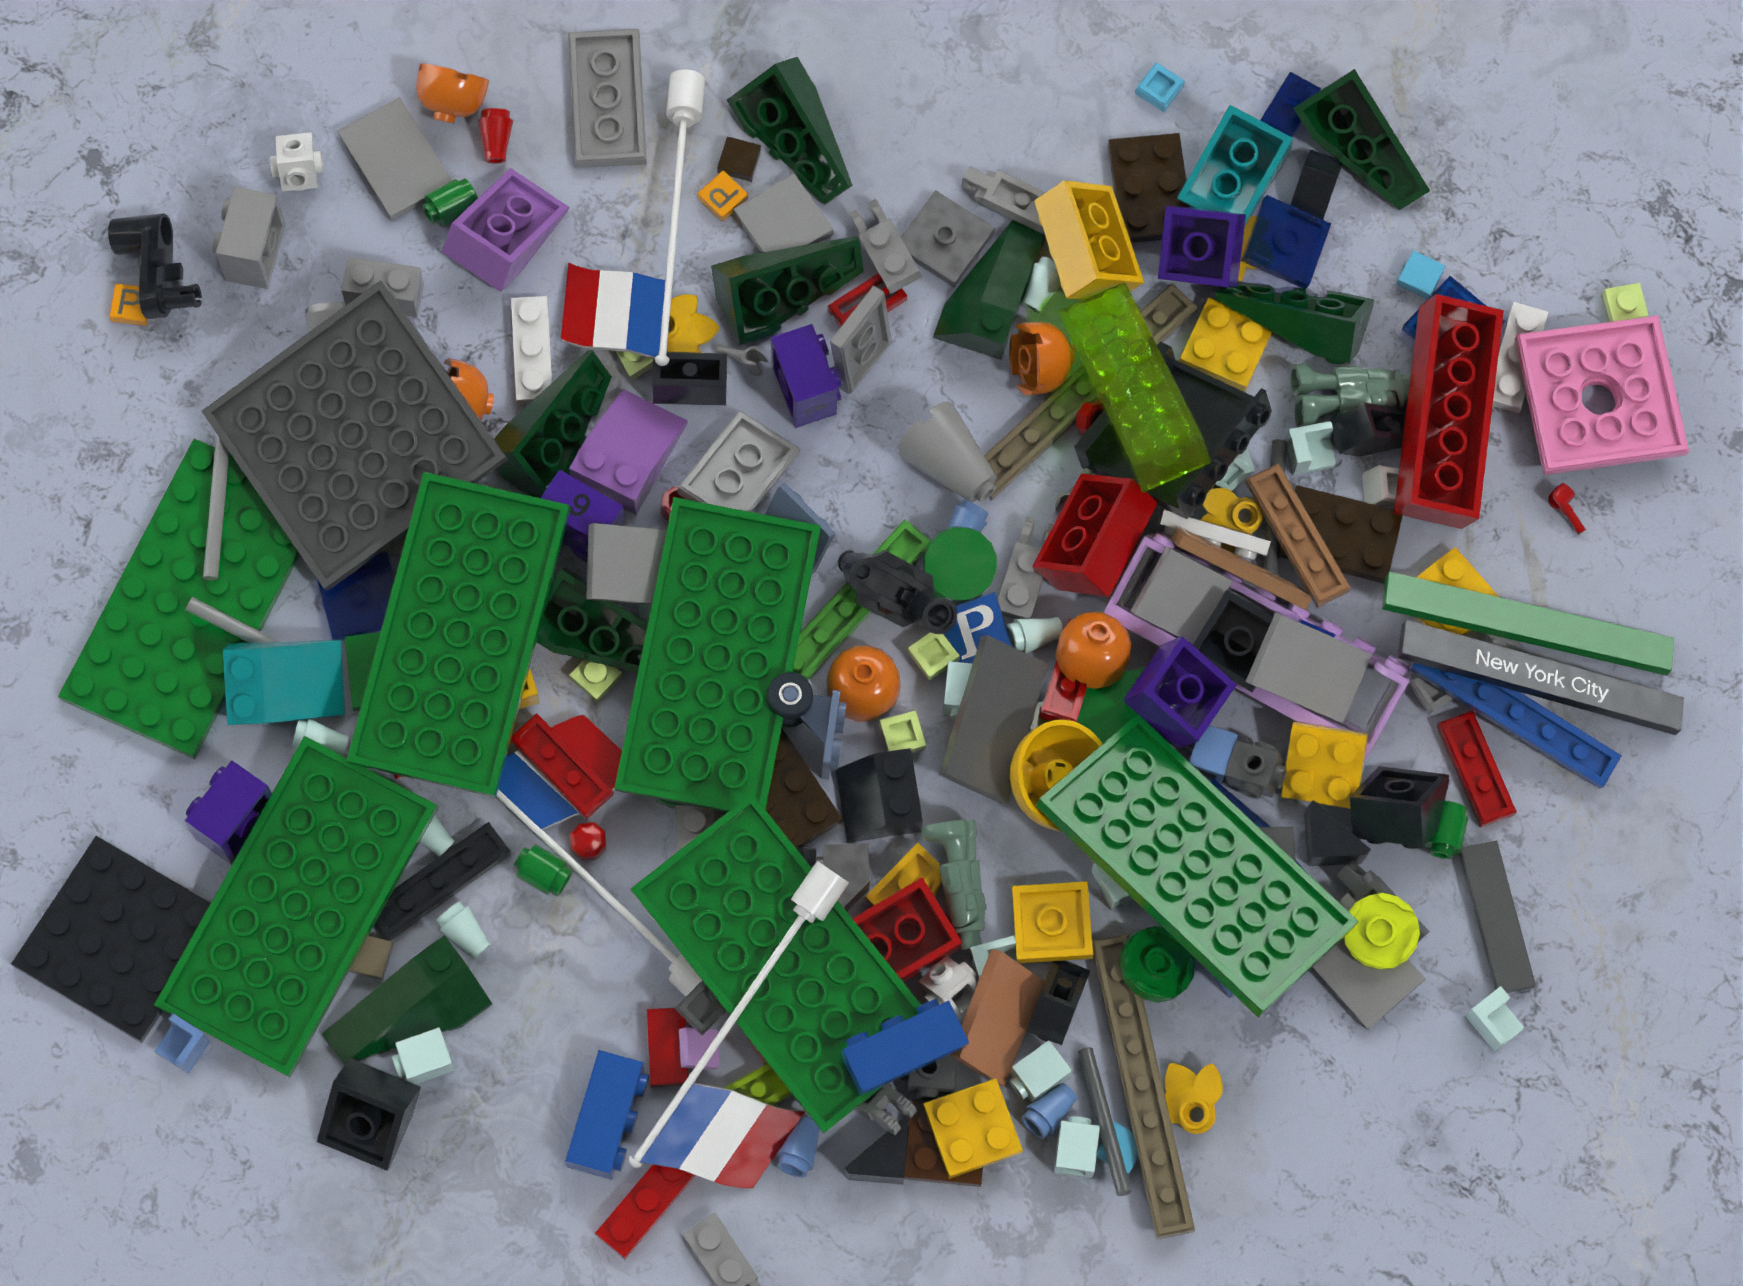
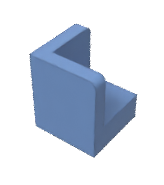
M1209 725L1200 740L1195 742L1189 763L1196 769L1216 775L1214 783L1221 785L1238 734Z
M172 1013L168 1019L172 1026L155 1049V1052L189 1074L210 1044V1041L203 1032Z

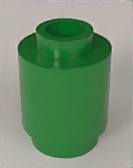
M466 178L460 181L454 179L426 194V203L422 207L426 217L432 224L437 222L441 227H444L455 221L478 197Z
M1452 801L1444 802L1438 831L1425 845L1426 848L1430 849V855L1441 859H1451L1452 855L1461 853L1468 817L1465 815L1467 809L1465 806Z
M536 844L531 849L524 847L514 863V867L518 869L517 878L546 895L552 893L557 897L562 893L573 873V870L566 867L567 862Z

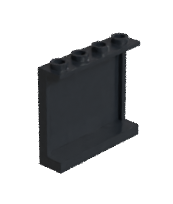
M1160 341L1074 448L1083 469L1088 468L1095 475L1133 479L1158 503V506L1188 519L1192 512L1204 503L1207 493L1215 483L1224 478L1228 467L1238 454H1242L1246 450L1250 439L1258 429L1267 424L1272 409L1266 390L1261 388L1254 397L1177 361L1172 347Z

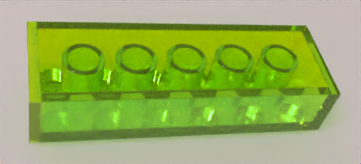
M1126 283L1118 284L1059 310L1058 313L1067 338L1074 347L1078 361L1142 493L1210 464L1211 460L1203 436Z

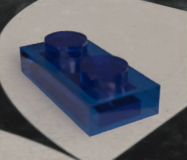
M1289 72L1260 121L1293 138L1302 123L1293 108L1320 91L1321 88Z

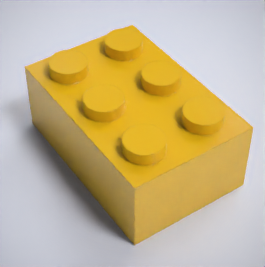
M1064 180L1034 200L1039 214V222L1043 227L1049 245V252L1054 260L1060 278V285L1066 298L1115 302L1144 284L1112 186Z

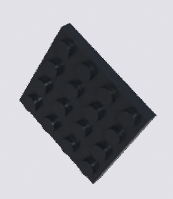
M95 836L11 965L128 1036L143 1043L164 1011L154 1004L211 903L98 836Z

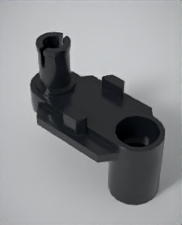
M161 213L110 220L108 239L114 254L140 253L139 304L145 318H164L168 316L171 309L199 308L202 301L195 299L202 298L201 289L198 284L171 287L172 281L183 279L182 263H172L173 228L167 214Z
M847 550L839 556L838 567L843 572L846 582L853 587L855 602L901 627H906L916 622L934 634H944L955 625L957 609L950 600L934 590L931 574L886 550L874 555L864 552L854 553L852 550Z

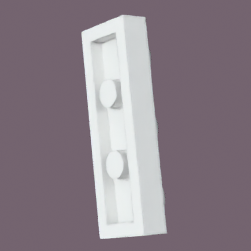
M547 296L511 298L517 405H528L552 383Z
M1513 302L1499 348L1493 398L1494 407L1517 414L1520 413L1526 391L1514 339L1517 334L1543 331L1548 315L1547 311Z
M1160 509L1157 519L1158 524L1165 525L1163 533L1172 535L1175 528L1180 526L1220 547L1222 543L1236 546L1234 554L1253 560L1256 559L1257 553L1267 556L1271 543L1268 540L1188 517V519H1185L1163 509Z

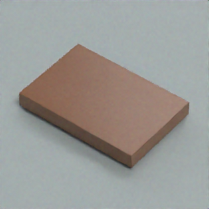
M991 949L961 1025L969 1044L965 1048L950 1054V1056L988 1081L996 1078L999 1086L1005 1087L1045 981L1002 951Z

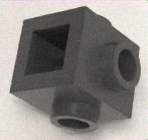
M1236 740L1225 777L1230 786L1239 788V792L1245 796L1254 799H1260L1261 795L1273 798L1276 787L1281 788L1284 783L1287 767L1284 766L1280 753L1276 752V747L1264 742H1255V745Z
M948 1055L901 1077V1081L908 1082L907 1093H915V1098L920 1100H935L938 1098V1095L954 1093L957 1060ZM930 1069L934 1073L927 1074L923 1070Z

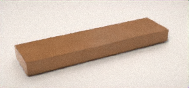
M1279 463L1246 479L1245 484L1259 506L1304 587L1311 595L1315 606L1319 608L1349 593L1351 587Z
M1180 526L1175 528L1171 536L1172 541L1178 547L1304 610L1308 608L1312 600L1311 595L1304 588Z

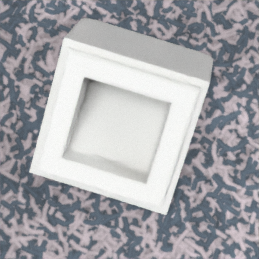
M1378 465L1362 474L1364 501L1381 507H1394L1399 468Z

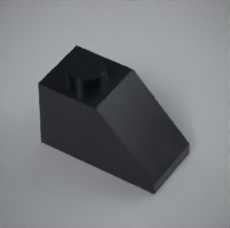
M1362 403L1329 420L1333 426V442L1338 448L1339 454L1362 457L1401 448L1406 409Z
M1053 961L1026 1032L1036 1035L1043 1041L1047 1042L1049 1040L1050 1042L1062 1045L1090 970L1067 961Z

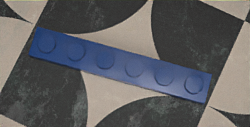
M1413 663L1409 669L1599 789L1605 786L1622 757L1619 753L1521 692Z

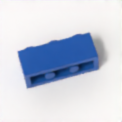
M937 999L931 1000L917 1007L918 1015L904 1021L903 1016L899 1015L882 1023L883 1031L869 1037L867 1031L845 1041L848 1047L844 1048L840 1055L860 1096L955 1053L969 1044L949 1000L942 1004H939Z
M598 1050L565 1160L567 1168L612 1180L615 1170L622 1171L627 1154V1149L622 1148L626 1133H633L638 1117V1112L633 1111L634 1103L637 1096H644L649 1080V1075L644 1074L643 1062Z

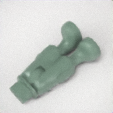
M1303 363L1293 364L1290 371V386L1293 395H1300L1295 404L1296 426L1302 427L1316 424L1319 416L1329 412H1335L1339 416L1362 403L1402 408L1408 400L1411 374H1401L1399 370L1392 371L1382 368L1363 369V367L1355 365L1336 366L1332 373L1329 374L1316 372ZM1331 389L1336 395L1319 396L1309 393L1316 390Z
M954 820L921 827V833L924 840L941 843L946 850L949 863L939 865L948 915L951 924L956 927L954 930L962 941L961 950H970V947L982 944L980 931H983L985 928L984 919L985 910L987 909L984 893H982L980 860H976V821Z

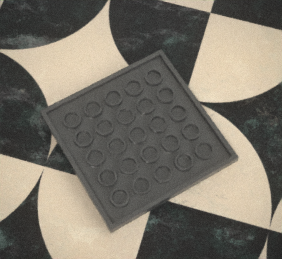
M381 280L202 410L208 422L308 567L327 591L407 534L423 472L476 484L509 460L390 290Z

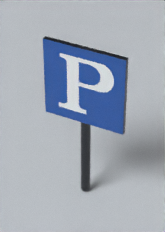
M995 592L955 606L957 609L955 625L944 633V636L959 654L960 660L958 662L973 664L982 636L989 635L1012 646Z

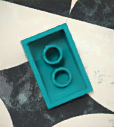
M1229 105L1177 200L1192 208L1246 214V225L1293 146V138Z
M341 639L228 644L223 649L227 725L265 724L345 715Z

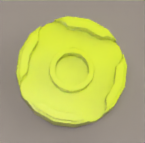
M1386 893L1369 895L1357 901L1349 910V913L1359 922L1344 937L1345 945L1352 957L1365 967L1377 970L1396 968L1408 961L1416 950L1420 936L1418 918L1410 905L1398 896Z

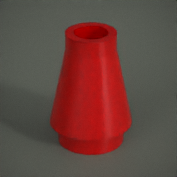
M500 108L484 109L481 111V118L477 121L485 153V162L492 164L505 163L513 126L510 111Z

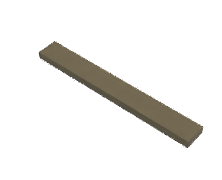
M1173 283L1165 288L1059 388L1052 392L984 455L997 477L994 483L996 490L989 499L992 501L1076 423L1077 412L1085 402H1099L1147 358L1160 341L1164 342L1197 311L1198 307Z
M1129 934L1093 940V958L1156 1240L1194 1233L1195 1226L1144 1000L1130 990L1122 978L1119 967L1120 951L1127 939H1129Z

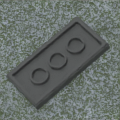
M989 635L980 638L939 776L1000 804L1008 802L1011 792V761L1016 748L1029 732L1049 664Z

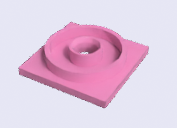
M1659 316L1516 335L1514 340L1544 475L1686 456L1689 453ZM1592 385H1600L1607 388L1615 400L1614 410L1602 415L1590 412L1582 403V391Z

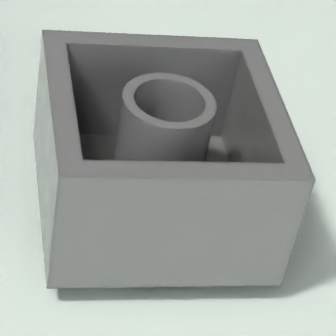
M233 187L231 199L226 198L223 203L222 220L225 221L222 232L217 231L215 234L213 253L217 255L218 267H221L226 281L268 289L285 228V220L277 195Z

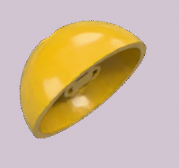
M1070 720L1046 722L1033 729L1022 739L1011 761L1010 785L1018 806L1032 821L1047 829L1061 831L1036 807V804L1040 797L1103 744L1100 739L1087 727Z

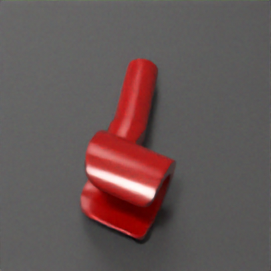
M1561 483L1549 494L1548 503L1555 510L1562 511L1579 535L1586 529L1573 511V508L1569 505V502L1575 497V493L1567 484Z

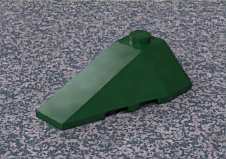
M798 57L775 63L727 99L743 129L753 139L758 138L770 149L769 154L776 160L781 159L792 169L801 184L824 205L853 186L817 89Z
M1355 69L1293 108L1313 140L1397 209H1403L1430 192L1427 184Z
M1012 220L945 302L933 338L1002 360L1021 307V302L1026 293L1033 265L1037 261L1045 235Z
M857 236L745 255L711 265L716 300L736 343L739 345L773 335L782 329L781 324L796 314L802 315L809 310L808 306L825 294L831 295L864 272L860 240Z
M1238 282L1237 287H1220L1215 294V299L1307 352L1315 356L1324 357L1327 362L1332 364L1350 363L1357 355L1374 306V299L1342 292L1327 291L1326 297L1309 296L1304 288H1293V290L1276 293L1275 289L1270 285Z
M587 350L509 421L494 438L509 459L496 468V470L503 479L533 497H542L559 469L570 475L569 468L579 448L582 447L587 438L585 433L591 417L597 416L612 376L593 350Z
M566 567L560 569L551 583L536 642L553 653L638 673L648 621L619 602L586 599L587 581Z
M444 935L409 960L322 1034L345 1065L350 1058L360 1061L388 1052L396 1047V1042L439 1027L441 1032L461 1028L493 1004L467 964Z

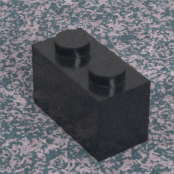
M666 352L669 362L665 366L657 365L653 358V404L726 406V353Z

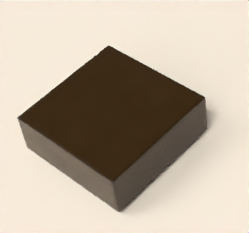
M727 136L717 167V173L724 170L731 177L752 182L762 151V145Z

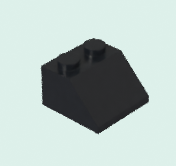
M1226 590L1193 646L1233 682L1253 693L1256 686L1247 683L1246 679L1273 617Z
M911 748L874 753L835 770L847 843L921 832L923 818Z
M1378 766L1350 796L1352 833L1357 838L1367 840L1371 844L1387 842L1402 844L1403 847L1408 849L1424 847L1438 831L1449 785V774Z
M350 1058L333 1081L317 1142L388 1171L413 1117L421 1086Z

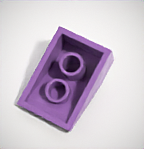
M510 168L452 222L442 253L501 292L521 273L568 212L569 207Z
M623 389L587 436L569 468L570 476L623 506V509L637 515L688 424V420Z

